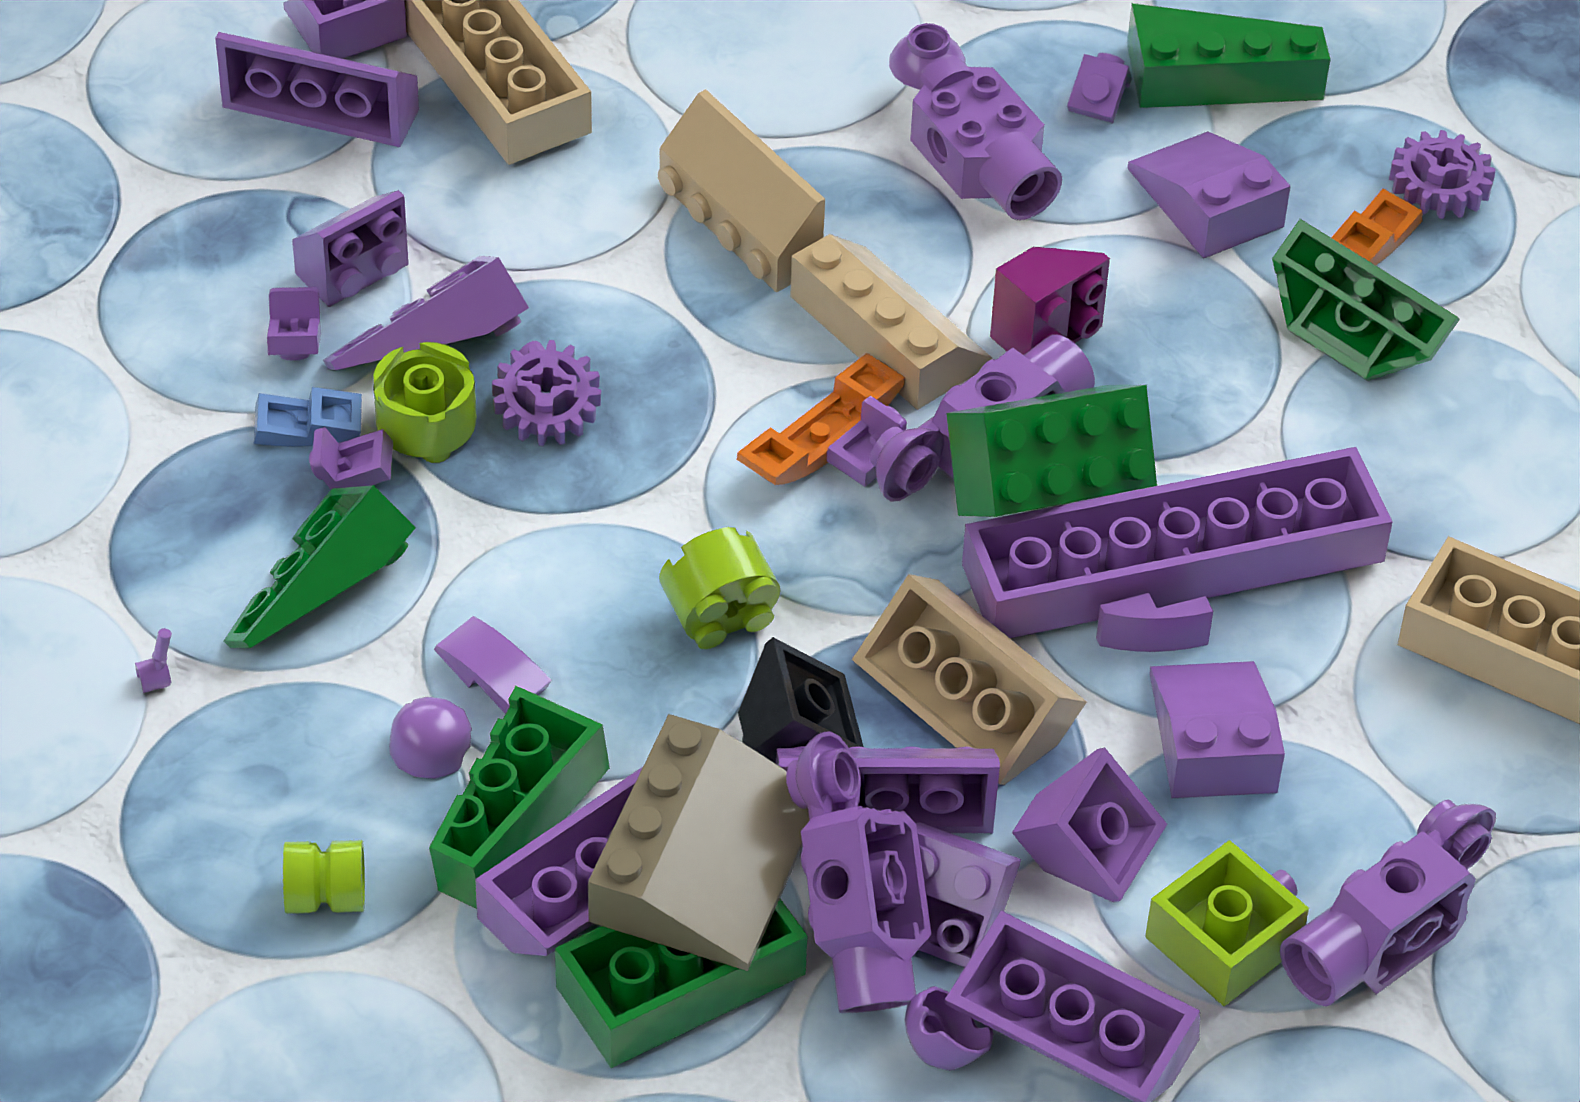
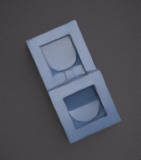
M312 387L309 400L259 393L255 405L254 444L290 447L313 446L314 431L323 427L330 432L338 443L360 437L362 394Z

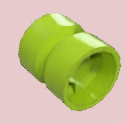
M363 840L331 841L326 851H321L317 843H310V841L284 842L283 897L285 913L302 914L316 912L321 903H327L333 913L364 912L365 859Z

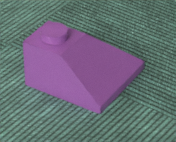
M1104 747L1095 750L1036 794L1012 831V834L1044 872L1111 902L1121 901L1167 826V823Z

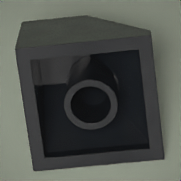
M774 637L768 640L764 645L738 711L743 733L742 743L775 764L777 748L806 746L813 737L827 731L840 736L849 748L856 746L864 747L845 674Z

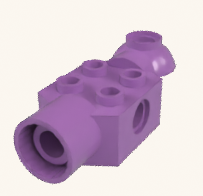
M924 23L913 27L907 36L899 40L889 56V68L893 76L904 85L920 90L913 99L910 141L961 199L994 198L1008 216L1015 220L1029 219L1044 211L1057 197L1062 186L1060 171L1042 152L1044 123L993 67H968L959 45L950 37L945 28L933 23Z
M1050 335L1024 355L1011 348L998 359L986 362L976 375L961 386L956 385L952 387L941 400L935 415L918 428L903 431L899 427H892L886 430L875 442L870 453V462L876 466L877 482L883 496L890 502L901 501L912 493H916L924 488L932 479L937 468L954 480L946 413L1093 388L1095 376L1086 355L1074 342L1061 335Z
M830 731L823 732L809 741L801 752L799 759L789 764L786 774L788 791L792 800L798 807L802 809L808 808L809 822L801 830L803 845L801 864L807 875L810 898L808 918L814 931L815 943L832 958L839 1013L871 1012L907 1006L912 998L916 996L911 957L931 935L917 826L904 811H892L891 809L877 811L875 808L870 809L858 806L861 777L856 759L840 736Z
M1444 800L1433 807L1424 817L1418 827L1416 836L1406 843L1398 841L1383 854L1381 860L1368 870L1359 869L1352 873L1341 886L1338 897L1329 909L1281 943V961L1295 987L1306 998L1320 1006L1333 1004L1362 982L1377 995L1454 939L1466 921L1468 913L1467 902L1476 878L1468 869L1477 863L1489 848L1492 840L1491 832L1496 822V812L1480 804L1456 806L1451 800Z

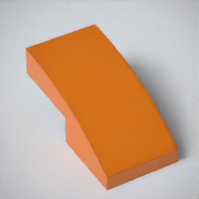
M1382 189L1361 214L1354 210L1331 238L1374 265H1377L1394 252L1422 222V210L1391 192Z

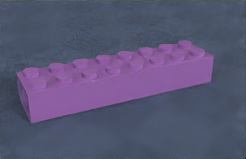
M1351 447L965 524L962 566L982 616L1007 637L1014 638L1097 621L1100 605L1146 593L1150 594L1156 608L1204 596L1210 598L1385 562L1393 521L1357 447Z

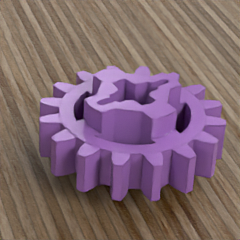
M1440 130L1438 138H1432L1430 134L1423 131L1421 132L1419 142L1407 137L1403 148L1396 147L1389 174V180L1394 181L1392 191L1394 194H1404V200L1412 205L1414 203L1419 204L1422 215L1431 209L1436 210L1437 216L1440 219H1444L1446 211H1453L1457 217H1463L1465 207L1476 212L1480 209L1481 200L1488 201L1490 198L1495 176V168L1490 167L1492 157L1490 154L1479 155L1481 144L1478 142L1469 146L1464 144L1465 135L1459 134L1455 139L1448 138L1445 130Z
M549 340L546 350H539L534 341L529 342L528 354L526 355L515 349L510 351L511 365L499 363L497 366L498 379L492 380V396L495 397L493 398L494 413L503 414V428L509 430L518 426V440L521 441L526 440L530 434L537 435L539 446L545 445L547 436H554L560 445L565 444V432L569 430L578 437L583 435V421L594 423L596 420V407L601 406V389H598L600 375L598 371H590V358L584 356L578 360L574 359L575 346L573 345L566 347L563 352L556 351L555 340Z

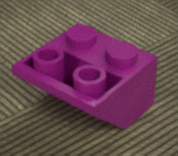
M1032 247L996 268L990 338L1006 352L1014 348L1024 355L1050 335H1061L1074 343L1083 338L1092 337L1103 324L1110 258L1101 252Z

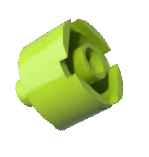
M434 342L419 343L420 349L404 352L403 347L397 348L381 359L373 374L377 431L385 430L393 440V449L395 451L413 457H422L430 463L443 462L450 457L452 451L466 443L475 430L477 415L474 374L469 368V362L466 357L450 346Z
M735 527L719 528L701 534L681 547L684 553L681 559L674 565L668 559L660 571L659 582L688 637L695 640L701 649L714 648L725 640L727 634L746 628L748 632L760 631L767 627L774 619L772 608L779 599L780 585L755 538L747 530L746 536L739 535Z

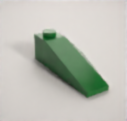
M374 485L331 489L292 539L299 545L298 548L286 558L283 557L277 560L270 573L276 580L272 587H266L252 597L224 639V642L230 648H251L385 565L393 564L406 551L408 547L406 539L416 527Z

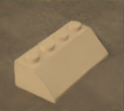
M706 89L699 92L659 148V183L668 195H674L689 210L695 221L703 223L718 237L719 242L726 250L733 251L746 263L748 269L756 278L764 280L777 293L791 285L792 255L824 237L825 198Z
M828 234L792 255L790 297L857 357L861 358L868 353L903 375L905 383L898 393L917 410L948 392L952 387L976 375L986 362L993 359L865 246Z
M911 574L907 575L852 658L857 665L956 748L994 749L1000 762L998 780L1000 785L1007 784L1056 747L1087 703L1086 700L939 580Z

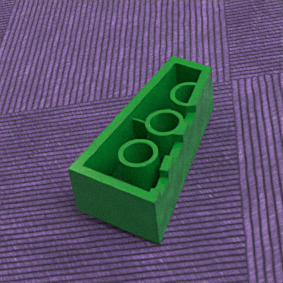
M1131 3L1127 48L1140 108L1324 100L1331 59L1323 27Z
M518 686L514 687L508 699L510 707L504 718H498L490 732L491 742L482 759L476 758L470 769V781L463 795L456 796L429 846L438 891L477 909L475 879L563 821L610 769L603 724Z

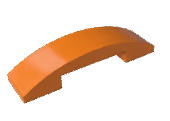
M866 353L835 377L834 390L830 395L779 433L771 427L738 451L736 460L774 485H783L804 478L829 463L827 462V448L861 420L862 402L869 396H872L885 406H888L903 387L905 377Z

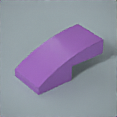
M1146 593L1100 605L1096 639L1102 647L1138 652L1175 651L1200 647L1209 643L1213 610L1206 596L1156 608L1150 594Z
M472 616L434 648L435 652L468 688L477 683L505 714L510 707L508 699L515 686L539 695L547 689L552 681L515 644L475 616Z

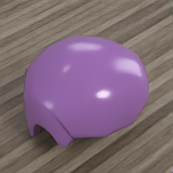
M434 697L417 698L411 703H406L393 719L390 733L389 751L396 766L414 777L433 779L458 771L462 766L467 749L471 746L472 727L465 710L447 699Z
M931 986L917 994L909 1002L904 1019L906 1034L912 1048L922 1061L936 1068L952 1071L974 1062L991 1049L994 1034L990 1027L978 1028L973 1018L947 1006L945 998L949 993L948 991Z

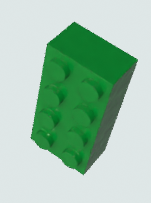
M1147 384L1104 385L946 413L958 516L998 517L1157 486Z
M780 898L748 971L601 926L555 948L556 988L610 1068H613L806 975L808 935Z

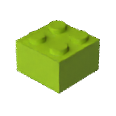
M1228 840L1151 898L1145 938L1225 1007L1282 962L1280 957L1281 943L1306 925L1309 907L1231 840Z

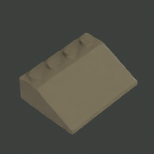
M668 714L589 878V922L748 971L803 847L801 830L809 822L808 808L802 809L798 807L789 794L787 771L721 729Z

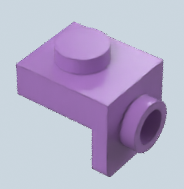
M1098 53L1097 57L1084 54L1067 104L1068 111L1113 123L1125 87L1129 88L1132 81L1129 66L1124 65L1125 62L1120 57L1109 53Z
M316 287L271 288L269 291L270 321L267 333L268 355H280L284 360L296 361L306 359L310 354H318L321 336L319 290Z
M869 396L862 402L861 420L827 448V462L866 487L877 478L876 466L870 462V453L875 442L886 430L892 427H899L903 431L906 430L907 421L894 408L885 406L872 396Z
M323 427L314 431L313 451L309 454L310 466L314 475L319 480H323L330 489L375 485L391 478L393 440L384 429L338 443L330 432Z

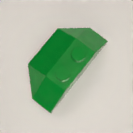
M1302 219L1298 220L1272 257L1287 329L1366 381L1431 361L1460 320L1455 314Z

